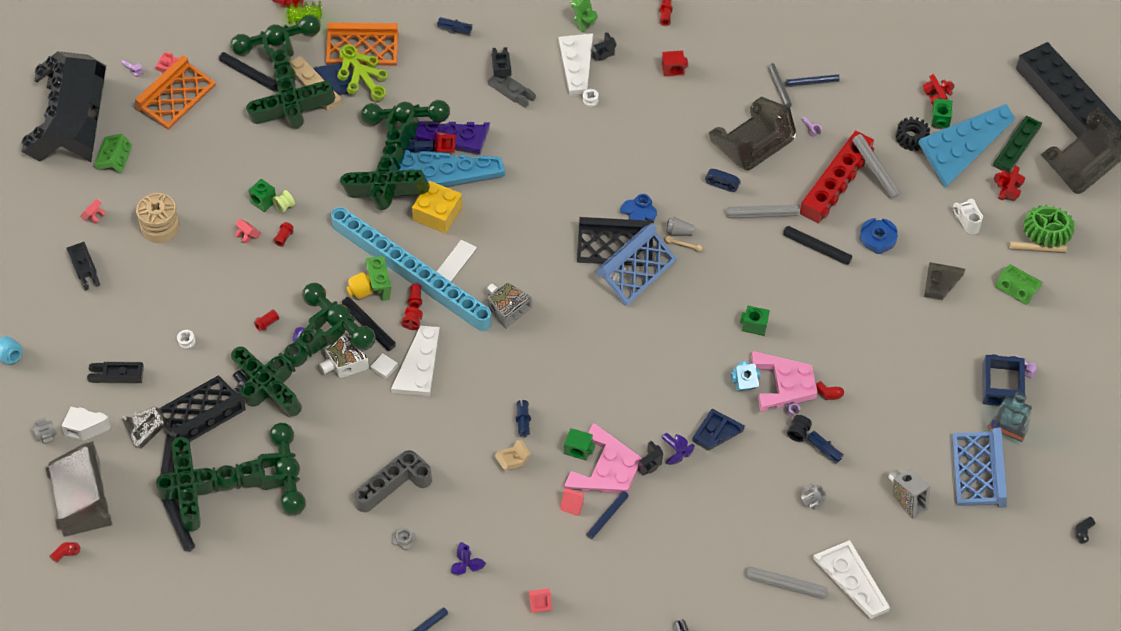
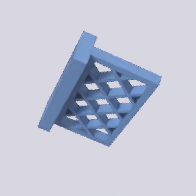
M653 223L643 227L595 270L598 277L602 276L625 306L677 260L655 232L657 228ZM653 238L656 241V249L649 248V239ZM637 250H644V260L636 259ZM649 251L656 252V262L648 261ZM660 253L666 254L670 260L667 263H660ZM625 261L632 262V271L624 270ZM636 262L644 263L643 273L636 272ZM648 264L656 265L654 275L648 274ZM613 272L619 273V283L611 279L610 275ZM624 274L631 275V284L623 283ZM636 276H643L642 286L635 285ZM623 287L631 288V296L628 299L623 294Z
M993 428V432L953 433L957 505L998 504V507H1007L1001 428ZM989 438L990 443L985 448L977 443L980 439ZM966 439L970 443L965 448H962L958 445L957 440ZM973 445L980 450L975 457L968 452ZM983 454L991 458L986 465L978 460ZM963 455L971 459L966 466L959 462ZM974 463L982 468L977 474L969 469ZM985 471L992 475L988 482L980 478ZM964 472L973 477L967 483L960 479ZM976 480L983 485L978 492L970 487ZM966 489L974 494L970 499H961V494ZM986 489H989L994 493V498H985L981 494Z

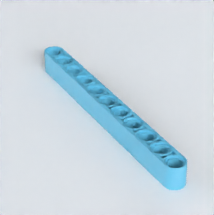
M338 207L332 211V226L338 233L371 256H384L387 267L410 283L421 285L423 292L476 329L485 331L490 328L491 311L487 306L345 208Z

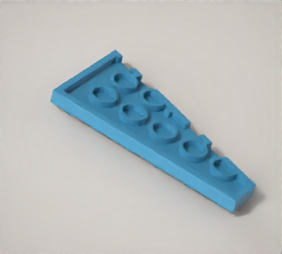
M1004 104L921 138L918 143L945 188L1015 120V117L1008 105Z
M406 150L404 160L400 164L401 169H399L421 170L428 182L431 181L444 187L505 176L501 157L478 156L474 158L467 157L465 154L450 156V153L426 151L410 153V150Z

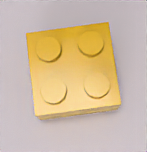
M429 181V190L424 194H420L412 206L413 221L446 234L463 208L462 193Z

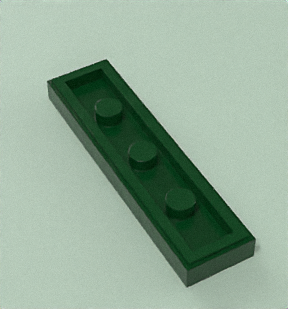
M1026 115L995 160L993 167L1001 171L1011 172L1040 130L1042 122Z

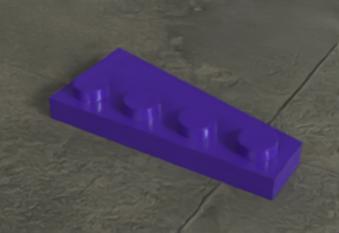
M419 121L417 134L411 139L434 141L435 132L455 134V149L481 154L490 128V122H483V124H475V122H467V124H456V122L440 124L434 121Z

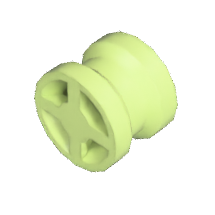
M287 190L282 191L281 195L272 198L275 207L280 213H284L288 207L295 206V201Z

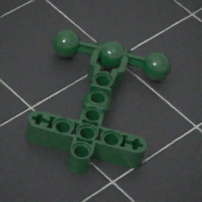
M306 15L302 17L297 25L288 27L285 24L282 27L278 24H272L265 32L261 31L260 35L249 37L245 34H237L232 38L230 47L236 55L245 56L250 53L252 47L263 44L268 60L274 63V80L278 84L280 93L256 99L247 104L246 110L251 122L254 124L286 117L290 127L298 128L304 123L302 112L329 105L335 101L334 90L328 81L296 88V72L291 66V56L294 55L290 36L301 33L306 37L317 35L321 28V23L317 17ZM269 45H282V49H277L276 51H274V49L270 48Z
M443 100L432 101L428 107H420L419 104L414 106L411 102L406 101L399 103L397 106L394 105L392 109H382L378 104L374 103L365 105L361 110V119L367 125L375 126L382 119H387L385 122L388 130L387 140L385 141L386 146L382 150L381 160L376 171L349 172L340 178V183L349 197L370 196L378 210H385L391 205L394 195H420L426 193L430 185L423 171L399 170L401 169L400 164L404 160V153L409 141L417 134L418 117H429L432 121L438 123L444 122L450 115L449 105ZM398 122L401 123V127L397 128Z
M317 282L309 283L302 291L303 301L311 307L319 306L321 310L309 319V325L301 332L299 338L295 339L296 343L286 346L283 354L280 352L279 356L272 358L266 365H263L245 347L239 346L232 351V360L237 368L249 379L242 385L240 393L249 406H258L269 397L287 415L296 416L301 412L302 405L295 393L284 384L292 372L296 371L294 367L303 365L308 356L312 357V354L317 353L326 345H333L345 333V330L351 335V342L355 348L361 351L368 350L375 344L374 331L367 326L355 324V317L350 315V311L346 306L338 304L337 301H329L326 298V290L321 284ZM328 322L332 327L324 332L320 328Z
M287 423L274 424L270 429L269 438L272 444L278 447L279 453L260 454L255 460L243 462L240 465L235 464L236 468L231 465H224L215 470V467H212L213 469H194L190 442L185 437H178L172 442L175 472L162 474L156 479L158 496L163 500L179 498L182 525L189 532L196 531L201 526L197 495L209 494L215 490L218 492V488L231 490L238 485L239 488L241 486L245 488L262 487L264 490H270L284 486L285 494L280 500L284 513L292 516L301 514L305 509L306 499L301 492L297 491L296 483L300 481V478L297 477L300 472V465L297 459H295L296 454L290 451V444L294 439V431ZM275 466L274 471L276 475H265L264 468ZM188 514H193V518L189 519Z

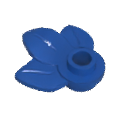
M639 194L634 200L625 201L620 208L621 213L630 214V220L648 219L654 221L657 216V210L652 206V200L647 194Z

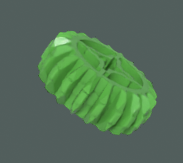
M1047 204L1044 207L1041 205L1037 208L1033 207L1031 211H1028L1023 223L1026 237L1031 238V242L1036 241L1037 245L1044 244V248L1047 245H1050L1051 248L1055 245L1059 248L1061 245H1066L1072 239L1075 231L1072 216L1068 215L1067 211H1061V207L1058 209L1054 208V205L1052 207H1049Z

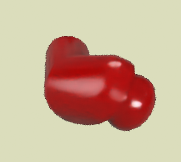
M821 381L816 384L817 391L826 400L839 399L844 395L842 387H827Z
M64 542L49 557L57 563L63 556L79 554L81 548L76 542Z

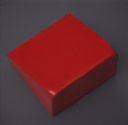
M435 132L434 150L437 153H455L456 135Z

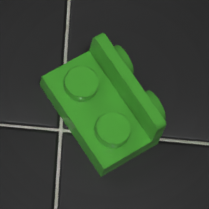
M123 134L106 136L94 166L98 170L113 167L118 173H122L132 144Z
M384 256L366 258L365 262L372 290H377V293L381 294L382 301L390 300L392 286Z
M1010 264L1001 272L995 287L1028 305L1033 295L1041 288L1043 282Z

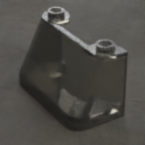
M761 96L751 105L750 119L728 134L722 127L714 128L708 132L711 142L740 168L746 171L752 170L794 140L796 128L790 107Z
M1099 107L1093 110L1087 117V124L1090 126V129L1066 149L1061 151L1058 147L1053 146L1041 154L1044 160L1075 194L1085 192L1121 162V130Z
M94 441L86 442L50 461L49 466L45 467L48 479L51 478L59 517L55 518L57 530H62L64 537L113 525L100 471V460Z

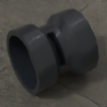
M795 415L792 420V426L787 430V436L795 442H804L807 437L806 432L812 427L811 420L803 415Z

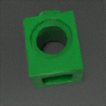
M934 99L931 118L932 127H950L953 100Z
M260 179L248 190L251 204L261 211H267L274 204L272 198L276 196L275 188L263 179Z
M747 305L746 313L742 312L740 323L743 324L742 331L765 336L770 310Z
M570 428L564 443V454L587 461L589 454H593L595 449L593 434Z

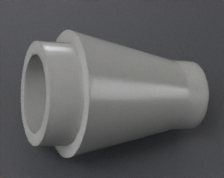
M676 217L668 219L666 232L670 233V235H693V224H689Z

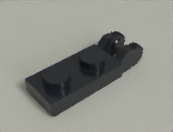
M503 47L502 52L497 53L496 48H492L494 77L505 78L512 76L510 55L507 47Z
M85 242L67 247L68 255L78 279L82 282L84 290L89 289V284L85 277L91 275L94 284L99 286L100 282L96 274L97 271Z
M142 362L92 363L89 365L88 370L95 373L88 374L87 380L91 383H101L102 381L142 383L144 364Z

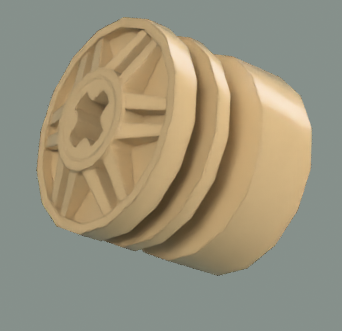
M152 193L139 201L136 213L143 237L154 243H164L173 239L180 229L174 200L169 195L163 193Z

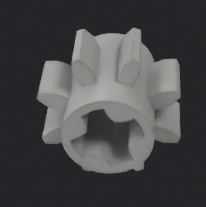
M45 417L36 420L37 425L33 427L37 441L43 439L44 444L53 441L52 435L57 433L52 420L46 421Z
M810 483L803 487L804 491H802L801 499L807 507H815L817 509L824 505L823 501H825L826 492L821 485Z

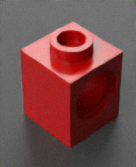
M683 50L662 52L661 65L663 76L685 75V68H688V58L684 57Z

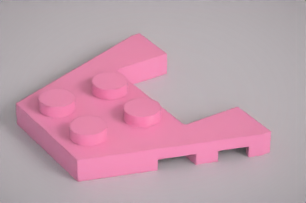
M752 351V364H755L756 368L774 370L778 394L759 393L758 399L761 412L768 411L770 407L781 408L786 403L793 402L796 404L817 398L812 365Z
M593 423L589 431L590 434H593V443L604 447V450L591 478L571 471L564 489H582L583 492L600 490L602 493L618 494L625 491L628 494L638 471L639 460L642 457Z

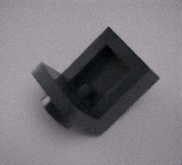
M608 32L604 33V42L593 45V58L595 61L615 55L617 44L614 37H611Z
M653 441L648 442L647 452L649 455L639 460L638 471L642 476L647 473H653L657 470L658 466L662 465L663 451Z

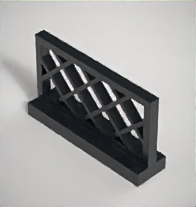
M579 217L577 263L603 264L609 258H602L599 253L607 249L613 255L615 252L609 245L616 241L622 247L624 243L619 237L628 235L632 238L643 227L651 223L654 224V221ZM582 232L591 233L594 237L586 242L582 238ZM603 234H610L613 238L605 243L600 237ZM653 238L649 239V248H653ZM596 240L603 245L597 251L590 246ZM586 248L593 253L590 257H581V252ZM637 250L636 259H639L637 255L644 250ZM651 251L648 253V261H652ZM625 261L624 265L632 266V262ZM636 262V266H644V263Z
M218 375L153 411L152 416L173 439L185 437L191 442L245 411L246 408L244 397L240 393H236ZM217 383L221 385L220 390L211 389ZM198 394H205L204 399H195L194 397ZM218 395V399L211 400L208 399V396ZM223 395L231 396L226 400H221ZM182 403L188 404L187 408L177 407ZM192 404H202L201 409H191ZM206 405H216L208 410H205ZM171 413L170 418H162L160 415ZM175 413L185 414L184 419L174 418ZM189 414L198 415L193 419H188ZM173 423L182 424L175 429L171 428Z

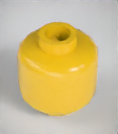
M360 272L348 279L349 286L346 288L351 297L355 296L358 300H361L374 293L369 274Z

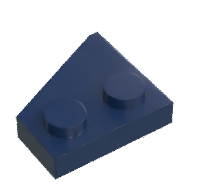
M342 63L314 67V70L324 81L331 83L333 90L338 95L350 94L347 91V87L351 82L350 71L345 81L337 77Z
M712 408L693 436L692 441L711 450L742 433L745 425Z

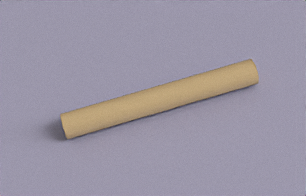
M1010 242L1009 246L1010 249L1067 252V245H1061L1060 248L1056 245L1053 248L1047 245L1044 248V244Z

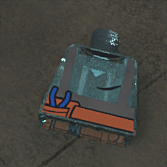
M1020 392L1015 393L1014 398L1006 396L987 428L990 430L1001 428L1003 435L1023 443L1028 432L1032 407L1025 404L1027 396Z

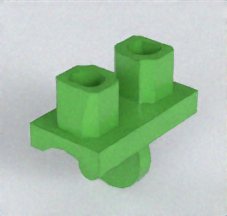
M573 0L570 3L571 8L575 10L574 21L579 25L580 31L584 32L588 26L596 23L595 20L598 18L596 11L592 10L590 0Z

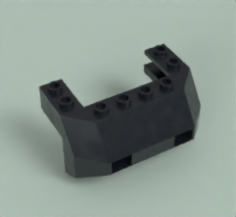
M57 51L42 64L37 65L34 81L38 83L48 76L46 88L51 90L48 95L49 103L45 111V122L23 137L22 153L40 162L62 146L92 162L106 64L88 54Z

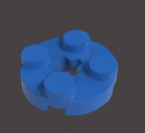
M876 218L867 220L862 225L860 241L863 245L876 254H882L892 249L896 245L898 237L896 226L891 221L883 218L882 220H876ZM875 233H882L883 235L882 237H877Z

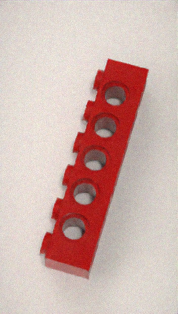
M856 130L853 132L802 201L800 207L801 215L818 224L823 218H827L831 206L837 204L839 195L845 193L848 183L850 181L853 182L858 169L861 170L866 162L854 144L853 138L861 134L873 152L875 149L873 147L874 139Z

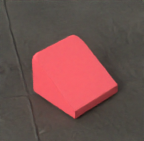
M565 488L560 507L561 511L577 516L580 515L584 504V494Z

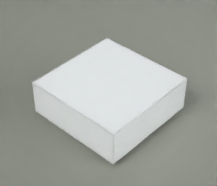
M382 353L370 367L371 371L387 379L398 367V363Z

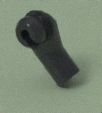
M238 370L233 374V378L238 382L237 389L234 388L236 393H240L242 385L248 381L245 375Z
M1092 517L1084 519L1075 526V537L1081 544L1089 541L1088 529L1095 525V520Z

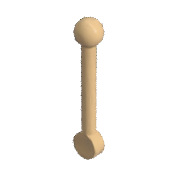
M667 236L665 239L667 244H679L696 249L698 252L703 250L702 245L696 246L674 240L671 236Z

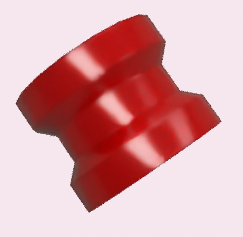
M407 307L404 311L405 317L402 318L401 325L409 330H418L420 320L423 318V312L415 307Z

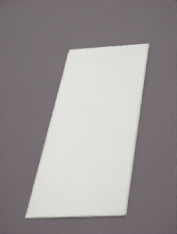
M461 240L437 270V273L451 282L477 247Z

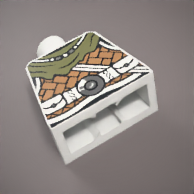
M346 333L333 345H329L325 349L326 361L319 364L323 374L334 370L339 378L369 369L368 357L363 350L361 351L353 346L349 333Z

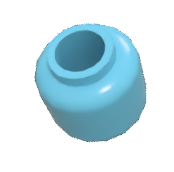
M3 336L0 338V361L7 365L14 364L21 358L22 346L12 337Z

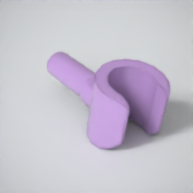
M125 60L122 61L123 65L131 69L134 76L144 73L140 63L133 66Z
M807 117L803 118V121L811 129L810 136L815 137V130L821 134V125L812 124Z
M1025 361V375L1028 378H1032L1036 374V364Z
M785 404L788 408L787 415L789 417L794 415L791 409H794L799 414L800 406L798 404Z

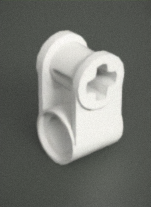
M968 199L967 202L960 204L958 202L954 203V214L959 219L964 230L972 235L979 233L983 215L974 199Z

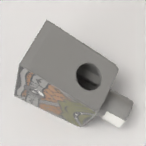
M492 283L486 289V292L490 295L488 307L505 328H508L532 308V296L511 283H505L500 288Z
M893 470L889 474L888 478L893 482L892 494L912 519L929 509V484L912 470H906L903 473Z

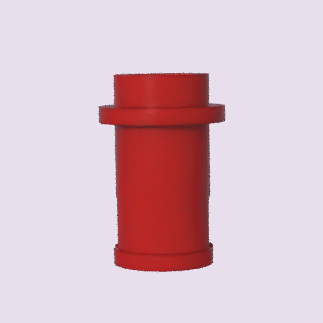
M288 222L281 224L280 230L273 239V242L283 247L289 235H292L294 232L293 225Z
M412 284V286H409L410 294L407 303L409 307L420 308L423 303L421 299L422 287L419 284Z
M272 309L261 318L257 317L254 325L258 331H265L269 325L280 318L278 313Z

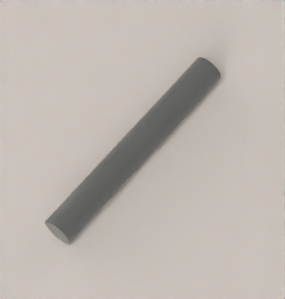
M771 63L768 65V68L785 107L789 108L792 106L791 100L775 64Z

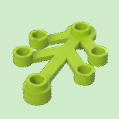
M353 45L343 46L339 53L343 63L337 77L342 81L347 80L349 64L351 63L354 67L347 91L350 94H356L359 89V77H361L370 89L372 99L377 102L383 100L386 94L385 88L375 85L368 74L376 76L378 81L384 82L388 76L387 71L375 69L378 63V59L375 56L357 53ZM359 61L366 62L367 66L360 64Z

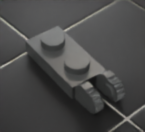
M493 75L488 80L489 86L514 103L522 105V107L526 108L529 105L527 99L531 101L536 99L533 91L524 87L510 76L500 78Z

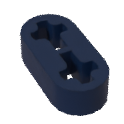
M709 169L705 177V181L709 185L729 192H736L741 183L737 176L718 169Z

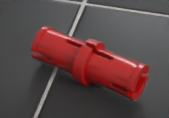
M661 0L659 12L661 13L660 23L663 26L671 24L672 0Z

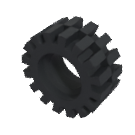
M907 117L904 118V121L901 120L896 132L897 143L899 142V146L902 147L904 145L906 150L910 148V151H913V148L918 151L921 148L918 141L930 135L928 123L924 124L925 120L919 121L918 117L915 120L913 117H910L909 120ZM913 131L918 133L919 136H910L906 132Z

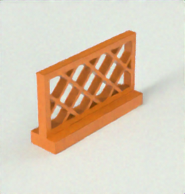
M327 22L326 65L342 63L343 59L341 57L330 59V55L335 51L340 53L339 48L342 45H352L348 41L351 38H357L359 42L354 45L356 50L361 44H364L368 49L362 54L367 55L373 52L378 59L377 65L397 66L398 23ZM331 38H340L342 41L335 46L331 42ZM375 38L377 42L370 46L366 40ZM387 38H394V42L390 46L383 42ZM379 44L386 48L380 54L374 49ZM390 52L393 55V60H385L383 56ZM359 61L360 64L367 65L366 62Z
M182 55L135 99V109L140 113H146L169 130L216 86V82L191 65L189 59ZM190 70L195 74V77H184V74ZM199 81H205L209 84L207 87L198 88ZM175 82H183V88L172 89V85ZM185 82H195L196 88H185ZM196 92L197 96L195 98L186 99V93ZM164 93H171V99L160 100V96ZM173 93H184V99H173ZM184 103L185 107L182 110H174V104ZM159 104V111L148 109L150 105ZM161 104H172V110H161ZM162 115H173V119L167 123L162 119Z

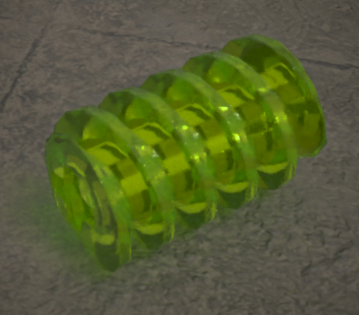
M312 1L311 6L305 2L304 7H302L300 2H298L297 7L291 3L290 8H288L286 4L289 25H292L293 20L296 25L299 24L300 19L306 15H313L319 21L321 18L323 19L321 1H319L318 6H316L314 1Z

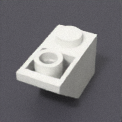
M70 407L61 427L65 437L85 441L109 430L111 425L108 416L101 412L94 413L85 408Z

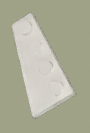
M593 33L558 37L569 95L583 94L588 88Z
M420 325L393 383L391 393L430 396L440 327Z
M850 540L813 556V560L870 619L890 610L887 601Z

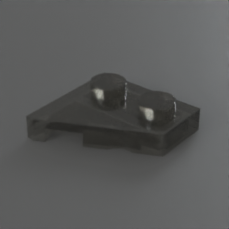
M929 262L924 297L943 300L964 276L966 268Z
M157 407L149 408L145 412H137L136 415L131 417L125 416L122 418L135 446L140 449L167 424L161 409Z

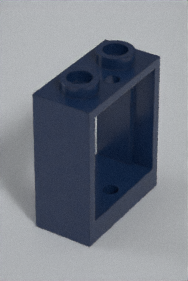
M996 354L985 355L982 364V404L1003 406L1007 397H1009V401L1006 407H1013L1010 404V398L1024 403L1022 400L1015 398L1018 392L1025 394V358L998 356ZM991 368L1018 371V390L991 388Z

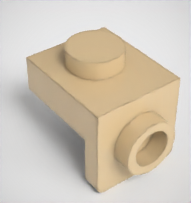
M517 440L514 447L497 451L495 457L503 469L507 471L523 467L531 453L522 440Z

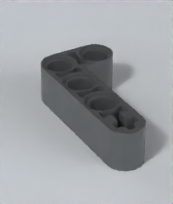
M406 450L355 491L354 496L357 510L364 513L369 512L408 479L419 488H427L432 483L431 467L414 451Z

